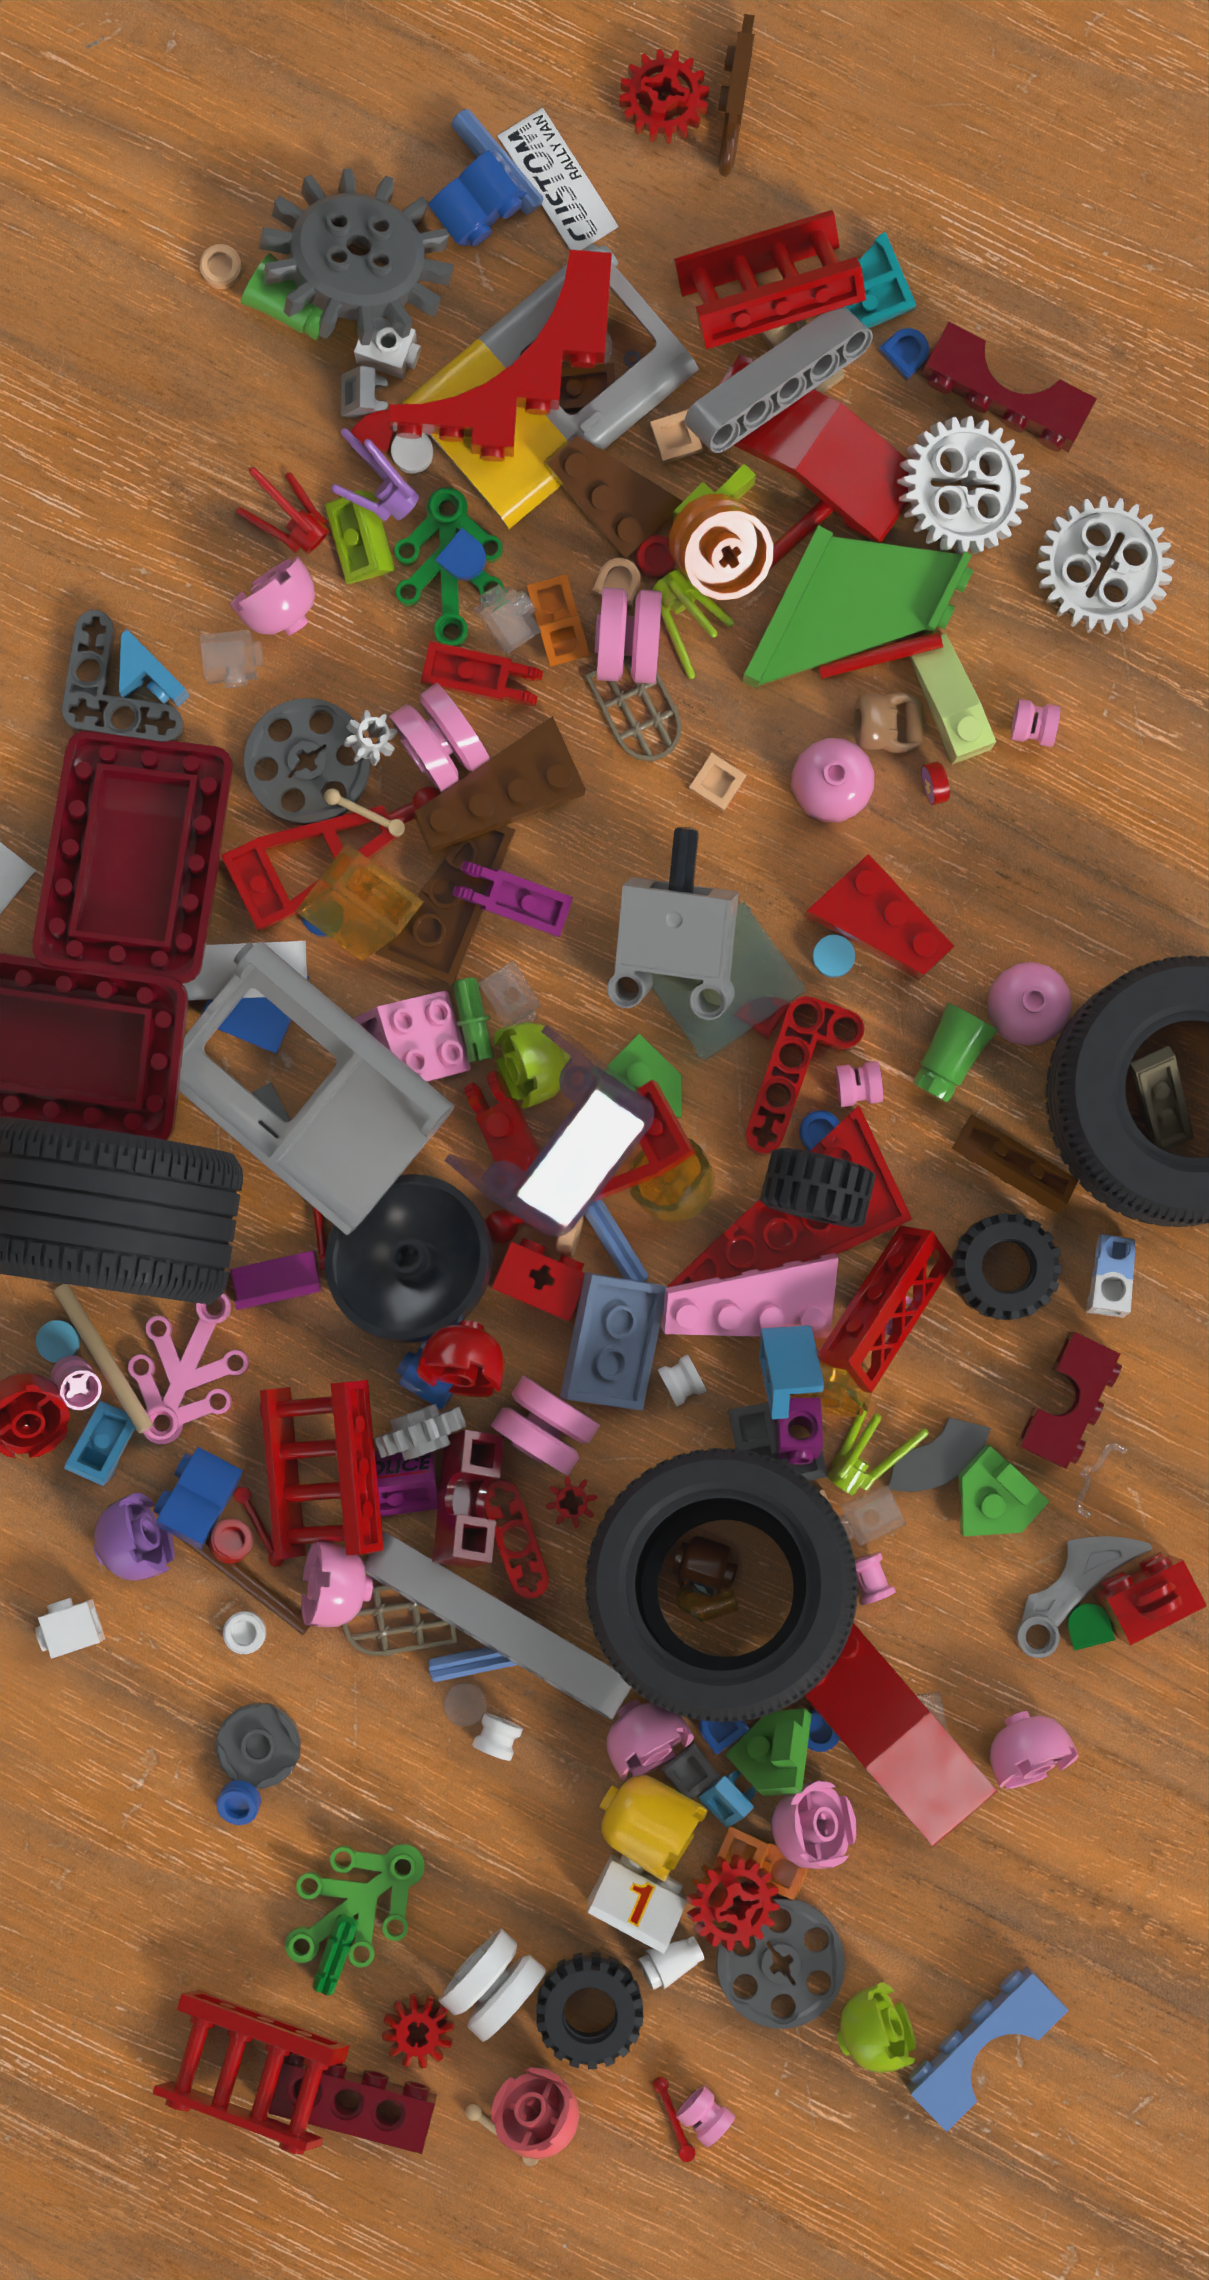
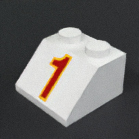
M611 1854L587 1899L588 1913L664 1954L687 1903L686 1894L681 1892L683 1885L668 1877L666 1882H663L645 1873L642 1867L626 1856L622 1855L620 1859Z

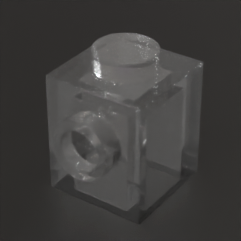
M497 585L481 595L479 600L482 604L473 609L498 649L505 654H509L541 632V629L531 615L536 611V608L524 590L517 593L512 587L507 586L502 589L500 585Z
M250 630L200 635L203 672L208 684L223 683L225 688H239L249 685L248 680L258 679L257 667L264 666L261 641H254Z
M514 961L478 983L479 988L504 1027L517 1023L533 1022L538 1018L535 1011L541 1008V1003Z
M886 1484L839 1505L843 1513L839 1518L849 1540L855 1538L859 1546L906 1525L891 1490Z

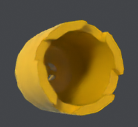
M635 1775L629 1778L620 1789L612 1785L599 1806L606 1811L601 1823L602 1835L605 1841L612 1848L663 1882L667 1881L670 1871H674L695 1836L692 1832L698 1822L704 1820L708 1811L701 1804L647 1775Z

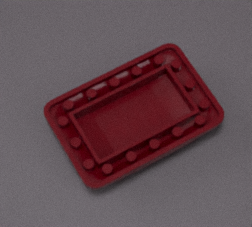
M81 731L74 734L68 740L32 942L33 954L41 965L51 969L76 972L118 974L113 970L163 975L178 979L182 984L193 981L200 974L215 895L233 774L232 759L224 749L211 745L178 741L160 742L95 731Z
M0 952V1117L66 1124L168 1140L173 1135L177 1112L188 1007V992L185 986L178 979L163 975L113 970L118 974L51 969L41 965L33 956Z

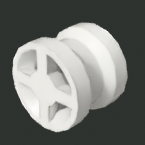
M688 1354L681 1357L677 1365L671 1368L664 1366L658 1369L676 1407L683 1404L687 1396L693 1393L700 1395L707 1391Z
M484 1713L481 1720L483 1725L482 1732L475 1737L472 1746L491 1756L511 1761L514 1754L512 1749L513 1742L521 1736L523 1728L504 1718Z

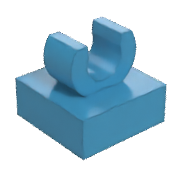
M738 1770L713 1782L698 1796L699 1800L726 1828L743 1819L754 1807L750 1800L755 1796L756 1789L751 1787L742 1794L734 1786L735 1780L741 1775Z

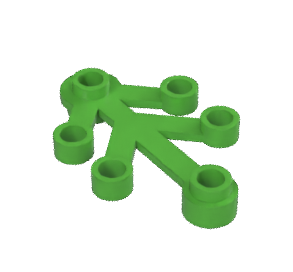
M347 1845L336 1847L330 1857L331 1866L335 1871L346 1873L355 1867L381 1872L368 1883L320 1877L319 1874L312 1871L303 1873L296 1884L297 1892L302 1898L314 1899L318 1895L347 1899L312 1927L298 1926L288 1934L285 1941L287 1955L298 1963L311 1961L318 1953L320 1942L331 1934L336 1917L339 1914L353 1917L358 1913L355 1942L351 1945L348 1956L354 1966L360 1968L368 1966L373 1961L375 1955L372 1937L377 1898L391 1886L390 1915L385 1918L382 1931L389 1940L398 1941L403 1939L409 1927L408 1920L405 1917L409 1887L421 1879L425 1868L421 1852L412 1845H396L390 1848L386 1854L354 1851L353 1848ZM347 1852L351 1856V1863L347 1866H340L335 1858L337 1853ZM400 1859H406L411 1864V1870L406 1874L399 1873L395 1868V1863ZM306 1878L314 1879L318 1885L317 1890L312 1893L306 1892L302 1888V1881ZM396 1919L402 1922L404 1929L401 1933L393 1934L388 1930L387 1924L391 1920ZM297 1939L307 1940L310 1945L309 1951L306 1953L297 1952L294 1948V1942ZM358 1946H364L369 1950L370 1956L366 1960H358L354 1956V1949Z

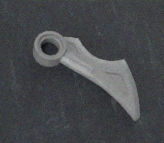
M1111 1536L1087 1537L1067 1541V1561L1061 1576L1047 1589L1030 1594L1027 1597L1022 1621L1017 1626L1015 1633L1016 1644L1021 1652L1034 1658L1048 1657L1055 1652L1060 1639L1058 1626L1101 1580L1125 1563L1152 1549L1151 1544L1135 1539ZM1036 1624L1044 1626L1049 1634L1047 1644L1040 1649H1033L1026 1641L1027 1630Z

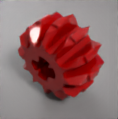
M412 1993L409 1997L410 2008H407L402 2001L397 2000L394 2002L393 2007L398 2015L386 2014L384 2017V2023L392 2027V2029L382 2033V2040L387 2042L397 2041L390 2047L388 2054L394 2057L401 2051L405 2052L402 2065L405 2067L411 2064L412 2056L418 2057V2065L421 2069L427 2067V2054L435 2061L440 2062L443 2059V2053L438 2046L451 2048L453 2044V2039L444 2033L454 2030V2021L441 2020L448 2012V2009L443 2005L439 2006L435 2011L431 2009L434 2003V1996L432 1995L427 1996L425 2004L422 2006L419 2005L417 1994ZM413 2022H417V2027L420 2026V2023H424L427 2026L426 2038L420 2039L418 2034L417 2038L414 2039L409 2035Z

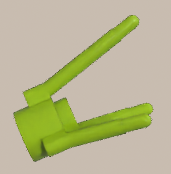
M677 569L659 580L653 587V590L662 591L661 616L687 677L694 679L695 672L670 610L672 609L675 614H679L687 609L712 638L717 636V631L695 605V598L728 627H732L734 621L709 597L703 595L692 585L680 570Z
M860 1408L839 1453L831 1462L833 1467L826 1477L850 1495H854L859 1487L868 1491L878 1477L927 1437L928 1430H920L870 1473H867L866 1470L870 1465L860 1457V1454L879 1424L881 1415L875 1414L851 1450L867 1414L865 1408Z

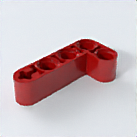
M803 996L791 1002L784 1015L745 1129L744 1141L752 1153L765 1156L771 1154L772 1150L780 1147L816 1043L835 1050L846 1051L852 1049L861 1041L865 1027L863 1020L858 1014L813 997ZM801 1006L811 1008L816 1016L815 1024L808 1028L798 1026L793 1019V1011ZM839 1020L851 1022L855 1028V1037L847 1042L837 1039L833 1032L835 1022ZM790 1045L800 1050L802 1062L798 1067L790 1068L783 1065L779 1057L780 1050L783 1047ZM780 1085L787 1090L789 1100L785 1106L778 1108L768 1103L766 1090L770 1086ZM759 1109L771 1116L783 1117L782 1123L776 1119L772 1121L769 1134L775 1137V1141H768L764 1147L757 1145L758 1138L752 1135L753 1130H760L763 1127L767 1117L758 1116Z

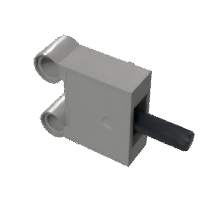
M677 827L674 830L669 882L631 877L623 885L615 974L608 982L607 991L610 1000L615 1005L622 1008H632L638 1005L651 990L653 984L651 973L702 980L691 993L690 1007L699 1018L714 1020L725 1012L735 995L730 975L739 891L694 885L699 832L692 827ZM622 977L634 979L638 984L639 992L630 993L625 990L621 981ZM710 988L717 991L722 1003L720 1005H713L707 1002L703 990Z

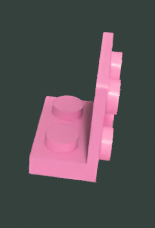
M447 991L377 1006L354 1018L359 1025L426 1082L464 1073L471 1069Z

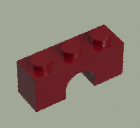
M1069 1332L1051 1370L1065 1376L1072 1383L1075 1392L1073 1404L1066 1412L1059 1415H1052L1039 1408H1033L1016 1446L1061 1468L1067 1469L1070 1462L1076 1464L1086 1445V1441L1081 1439L1088 1424L1092 1426L1096 1424L1103 1410L1104 1403L1099 1401L1105 1386L1112 1388L1120 1374L1122 1365L1117 1363L1121 1353L1077 1332Z
M465 1429L448 1435L450 1444L445 1446L443 1451L432 1562L475 1568L492 1563L496 1520L485 1518L484 1501L489 1485L492 1481L500 1479L504 1436Z

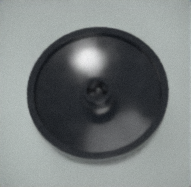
M418 1174L400 1175L365 1219L349 1235H346L337 1226L333 1225L325 1252L327 1283L332 1297L343 1314L370 1335L397 1343L426 1341L436 1330L449 1325H458L460 1321L464 1320L473 1311L482 1298L489 1282L493 1263L490 1232L475 1204L453 1185L435 1177Z

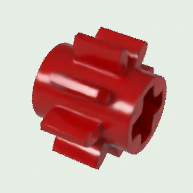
M566 1475L564 1479L565 1487L561 1490L556 1486L551 1485L549 1487L550 1491L557 1495L555 1502L546 1504V1509L557 1508L560 1514L557 1517L556 1524L562 1523L566 1517L572 1519L574 1527L578 1528L579 1516L585 1514L587 1517H594V1513L587 1508V1504L598 1499L597 1494L586 1495L584 1488L587 1486V1479L582 1480L579 1486L571 1485V1479ZM574 1490L575 1496H583L584 1503L578 1505V1512L570 1513L568 1507L560 1506L559 1501L565 1499L566 1491Z

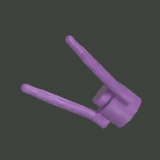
M343 428L341 435L384 482L375 492V496L379 499L378 504L336 484L331 486L332 492L374 512L383 521H386L390 515L397 521H400L416 505L419 495L401 478L370 439H366L363 445L347 428Z

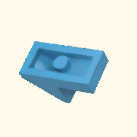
M126 629L121 634L119 693L122 698H129L150 679L151 682L147 685L148 689L163 704L170 699L179 707L190 697L187 690Z
M100 1401L68 1458L64 1469L102 1486L114 1477L119 1458L135 1430V1426L127 1413Z

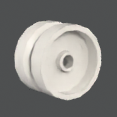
M502 1928L496 1931L465 1960L438 2000L454 2016L466 2012L478 2000L479 2002L469 2015L467 2028L483 2042L494 2035L510 2019L533 1992L546 1972V1969L531 1955L522 1956L506 1970L505 1968L516 1954L517 1942Z

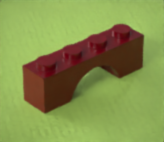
M948 322L922 374V377L928 379V385L938 392L949 394L951 391L965 399L964 403L977 412L986 413L988 410L1001 417V422L1011 430L1016 432L1026 430L1038 436V442L1050 450L1059 452L1062 449L1069 453L1097 398L1061 379L1046 390L1031 394L1017 393L1003 387L995 380L988 369L985 358L986 340Z

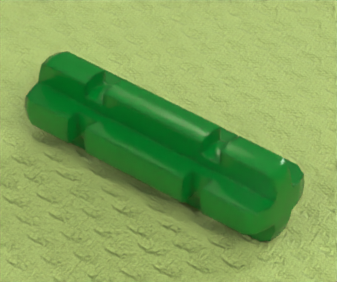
M339 1914L336 1917L312 1985L314 1991L326 1996L334 1993L358 1927V1921L354 1917H349L346 1914Z

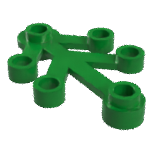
M443 487L434 491L428 498L426 505L428 516L408 538L399 540L395 545L394 553L397 561L402 565L410 566L418 561L420 557L419 549L438 530L440 532V546L409 579L402 580L397 585L396 596L399 603L403 606L412 607L416 605L421 599V591L441 571L442 616L435 623L434 633L438 643L460 647L467 640L468 627L464 618L459 615L458 579L440 567L435 559L456 536V529L460 531L461 528L478 540L482 546L489 542L495 543L498 546L496 554L486 555L487 563H494L501 558L503 546L498 537L488 535L467 515L468 504L460 491L451 487ZM444 503L453 504L455 507L454 513L450 516L442 515L439 511L441 505ZM409 545L415 549V553L411 558L400 556L399 551L403 546ZM484 570L478 577L469 580L479 589L480 597L488 604L498 603L504 596L502 581L497 577L489 576ZM491 583L496 584L500 588L499 593L493 597H489L484 593L485 586ZM407 586H411L416 590L415 597L410 600L404 599L401 596L402 589ZM449 626H455L460 632L457 638L450 640L444 636V630Z

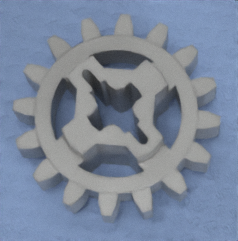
M436 1404L390 1420L393 1430L374 1438L380 1458L402 1452L404 1460H408L449 1445L450 1441L447 1435L467 1425L460 1407L439 1413Z

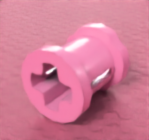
M881 1552L855 1560L857 1585L861 1594L859 1602L861 1605L876 1602L895 1593L894 1586L888 1585L880 1561L883 1559Z

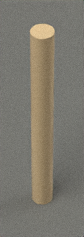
M69 1284L60 1285L53 1291L138 1433L147 1431L153 1426L152 1421Z

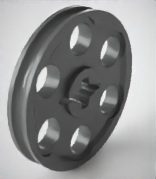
M313 698L287 701L268 711L251 731L244 753L246 778L259 803L277 818L297 825H307L335 818L348 812L349 809L339 804L330 805L325 802L322 793L326 785L333 782L341 783L346 788L347 794L345 798L356 803L366 788L370 775V759L361 758L351 766H345L337 760L338 749L343 745L347 737L354 735L346 728L349 721L354 719L340 707L330 702ZM318 712H327L334 721L331 730L325 734H317L310 728V719ZM279 719L287 720L292 725L291 736L281 742L274 741L269 736L270 725ZM304 752L307 756H311L314 753L318 755L314 760L317 767L314 771L311 772L308 768L297 771V767L301 764L298 758L301 753ZM264 758H270L278 765L277 775L269 781L260 780L255 775L256 764ZM290 790H298L305 796V805L298 812H288L282 807V797Z
M770 1897V1899H773L780 1905V1908H784L789 1912L791 1919L788 1927L782 1931H774L763 1924L760 1929L763 1932L764 1938L760 1940L753 1935L755 1938L754 1948L751 1952L743 1955L737 1954L733 1950L728 1951L720 1942L717 1950V1973L727 1999L745 2018L769 2028H794L816 2019L835 2000L844 1978V1950L834 1926L817 1908L799 1899L791 1900L787 1897ZM814 1927H820L828 1934L827 1945L819 1951L808 1949L804 1943L806 1932ZM769 1941L774 1950L779 1952L781 1956L791 1955L792 1958L787 1963L789 1973L795 1983H791L786 1973H782L779 1968L773 1971L769 1968L774 1961L772 1958L773 1954L766 1942ZM817 1970L825 1971L830 1976L831 1981L829 1988L820 1994L812 1993L806 1985L807 1977L810 1973ZM742 1974H749L757 1981L755 1993L747 1998L737 1996L733 1991L734 1980ZM779 1994L791 1996L795 2001L793 2012L786 2017H778L773 2014L771 2002L774 1997Z

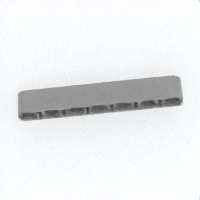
M385 1532L382 1533L384 1550L369 1554L364 1563L366 1574L607 1719L613 1720L632 1687L612 1667L442 1565L432 1562V1559Z

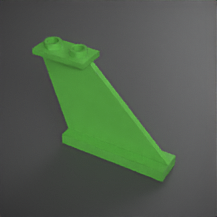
M818 525L758 645L742 682L758 689L760 685L925 631L924 634L934 633L937 626L945 630L955 609V606L949 604V601L955 589L963 593L974 571L967 567L972 554L966 551L962 555L832 537L833 532Z

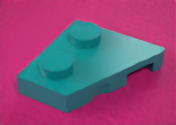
M884 232L875 239L874 244L861 259H858L862 268L866 300L845 306L868 328L906 314L916 308L913 295L888 236Z

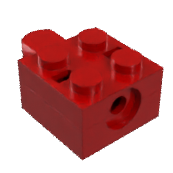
M1159 1552L1142 1560L1139 1563L1141 1570L1131 1575H1125L1124 1572H1120L1101 1582L1104 1589L1096 1592L1095 1595L1109 1616L1111 1626L1118 1639L1133 1645L1207 1607L1183 1559L1172 1555L1163 1556L1162 1552Z

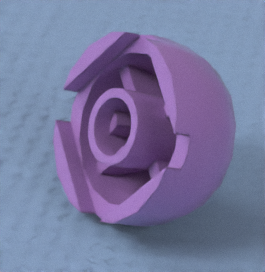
M132 1493L109 1505L98 1518L94 1535L95 1556L109 1571L124 1580L135 1581L153 1578L167 1572L169 1567H166V1563L174 1560L175 1553L172 1535L156 1526L155 1515L150 1510L156 1504L142 1493Z

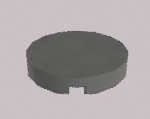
M254 1702L235 1710L224 1720L216 1743V1754L220 1766L232 1781L248 1782L258 1789L279 1784L292 1773L301 1751V1737L297 1724L286 1711L269 1703Z

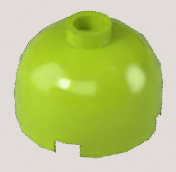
M532 1022L513 1024L495 1032L494 1047L502 1045L503 1057L496 1059L497 1067L512 1098L517 1099V1101L521 1099L524 1101L520 1108L526 1109L538 1105L555 1096L565 1081L567 1074L566 1064L570 1063V1052L564 1040H558L552 1031L538 1023Z
M884 1982L861 1990L847 2001L840 2019L841 2030L837 2033L838 2043L842 2052L846 2056L851 2055L853 2060L861 2067L876 2073L895 2071L911 2065L915 2061V2058L909 2057V2051L916 2049V2041L907 2011L902 2002L897 2003L894 2007L891 1998L887 1994L895 1991Z

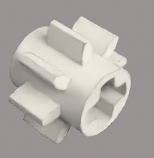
M365 710L361 716V724L356 720L351 719L346 728L354 735L347 737L343 745L345 747H352L356 753L354 756L355 762L365 758L370 759L371 764L375 766L380 759V752L390 756L394 751L393 745L387 741L393 739L398 732L397 729H389L385 722L386 714H383L380 718L371 717L370 712ZM368 732L370 738H377L376 744H373L370 738H363L364 733Z

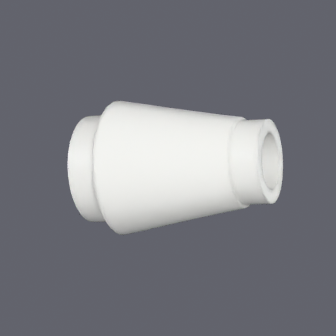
M692 1936L688 1939L669 1943L664 1954L654 1948L645 1950L646 1955L639 1958L638 1963L652 1990L661 1986L663 1989H666L696 1966L698 1962L704 1960V1955L698 1942Z

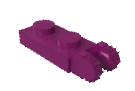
M463 861L461 871L468 876L488 880L489 883L485 895L476 893L464 886H455L452 896L480 905V909L546 934L555 937L561 936L573 897L499 869L490 870L474 863Z

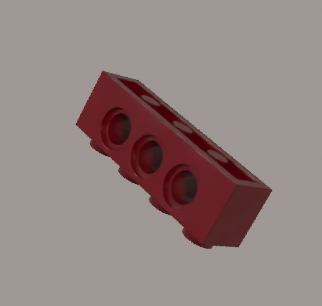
M291 2052L289 2056H285L268 2114L287 2119L292 2118L299 2094L296 2090L295 2082L303 2078L307 2066L303 2063L304 2057ZM343 2063L329 2066L328 2070H323L309 2118V2125L419 2154L423 2153L437 2097L436 2094L429 2093L430 2088L428 2086L413 2081H406L404 2086L388 2082L389 2077L387 2075L371 2070H365L363 2075L346 2071L347 2065ZM343 2089H351L358 2094L360 2102L354 2107L347 2108L338 2102L336 2094ZM384 2100H393L400 2106L401 2113L395 2118H385L379 2113L378 2105Z

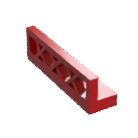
M899 1226L817 1353V1357L824 1366L847 1370L862 1392H873L953 1265L952 1259L932 1230ZM932 1255L937 1263L930 1274L926 1276L927 1260ZM913 1286V1300L909 1307L906 1308V1293ZM890 1318H892V1333L888 1340L885 1341V1326ZM869 1351H872L871 1366L867 1373H865L860 1365Z

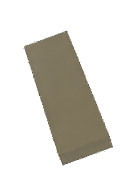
M1167 1046L1130 1063L1148 1140L1158 1148L1166 1151L1194 1138L1176 1057L1171 1048Z

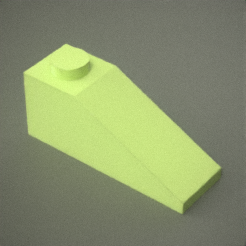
M945 633L941 635L943 648L909 657L953 765L990 751L996 740L982 704Z

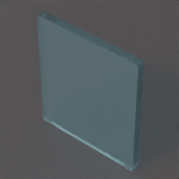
M745 902L737 906L730 975L735 995L732 1003L720 1017L714 1020H705L699 1018L690 1007L691 993L702 980L651 973L653 990L697 1051V1055L704 1061L807 991L804 982L800 981L752 914L751 908ZM710 988L703 990L707 1002L713 1005H720L722 1003L717 991Z

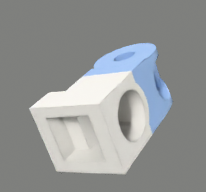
M1106 1234L1099 1235L1086 1313L1124 1318L1131 1312L1135 1262L1134 1238Z

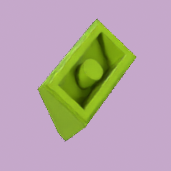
M354 491V493L377 503L373 492ZM344 497L324 504L346 584L385 575L395 570L382 519L374 512Z

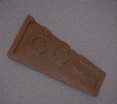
M552 716L414 812V818L430 854L581 797L585 795L586 788Z
M505 825L453 845L445 856L444 861L426 882L420 894L399 919L395 928L385 942L383 941L375 955L453 986L484 910L480 909V905L452 896L454 887L464 886L476 893L485 895L489 883L488 880L466 875L460 870L462 863L466 861L490 870H501L516 830Z

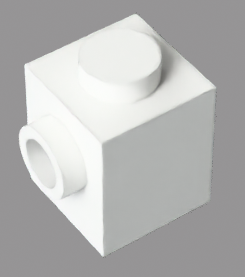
M384 318L374 319L375 327L370 345H361L358 339L354 350L356 363L366 367H373L377 371L404 379L407 368L414 370L421 352V345L416 344V330L411 328L409 336L402 339L394 330L389 320Z
M70 1597L47 1605L49 1613L39 1617L40 1626L35 1627L40 1648L42 1651L48 1650L51 1659L105 1640L93 1599L73 1605Z

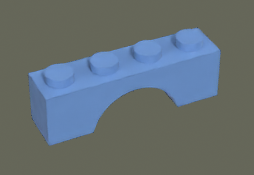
M1028 1966L1022 1972L1018 1969L1011 1972L1000 1984L1002 1991L991 2002L988 1999L982 2001L970 2014L969 2018L972 2021L961 2032L957 2029L952 2031L941 2042L939 2048L942 2051L930 2063L927 2060L922 2061L909 2075L911 2082L907 2085L910 2095L946 2132L977 2102L971 2084V2071L977 2054L988 2042L1007 2034L1025 2035L1039 2041L1069 2011L1065 2004Z

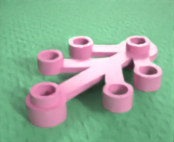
M225 1293L218 1298L222 1303V1311L218 1315H211L208 1312V1304L196 1303V1311L200 1319L181 1361L170 1336L172 1333L170 1320L164 1316H154L146 1324V1333L150 1339L154 1340L170 1382L164 1399H162L152 1376L155 1371V1363L150 1356L144 1354L134 1356L129 1361L128 1370L130 1375L138 1382L147 1406L145 1411L153 1423V1426L143 1432V1434L153 1443H170L179 1437L184 1423L210 1413H225L231 1407V1395L224 1389L211 1390L207 1394L206 1399L179 1407L187 1390L228 1374L241 1375L249 1367L248 1356L240 1350H232L223 1359L197 1368L216 1323L225 1321L231 1313V1301ZM157 1320L163 1321L167 1328L166 1333L161 1337L155 1336L151 1329L153 1323ZM235 1354L241 1356L244 1362L243 1367L238 1371H233L228 1365L229 1358ZM139 1359H144L149 1364V1370L145 1375H139L135 1372L134 1365ZM216 1393H220L226 1398V1405L220 1410L215 1409L211 1404V1398ZM159 1415H166L170 1419V1427L166 1431H160L155 1425V1420Z

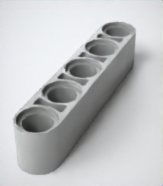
M846 307L821 314L697 400L687 411L685 416L686 426L712 452L720 453L727 450L859 358L871 344L872 331Z

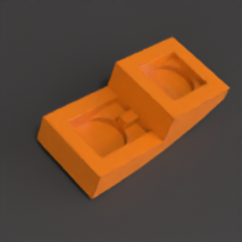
M567 574L527 584V591L549 666L552 667L590 656Z
M730 1826L717 1857H723L728 1864H730L733 1854L741 1856L744 1859V1863L749 1858L754 1859L760 1864L759 1869L765 1868L770 1872L772 1877L768 1882H772L778 1887V1894L791 1900H796L809 1868H801L786 1859L775 1843ZM737 1876L747 1882L753 1883L752 1880L747 1877Z

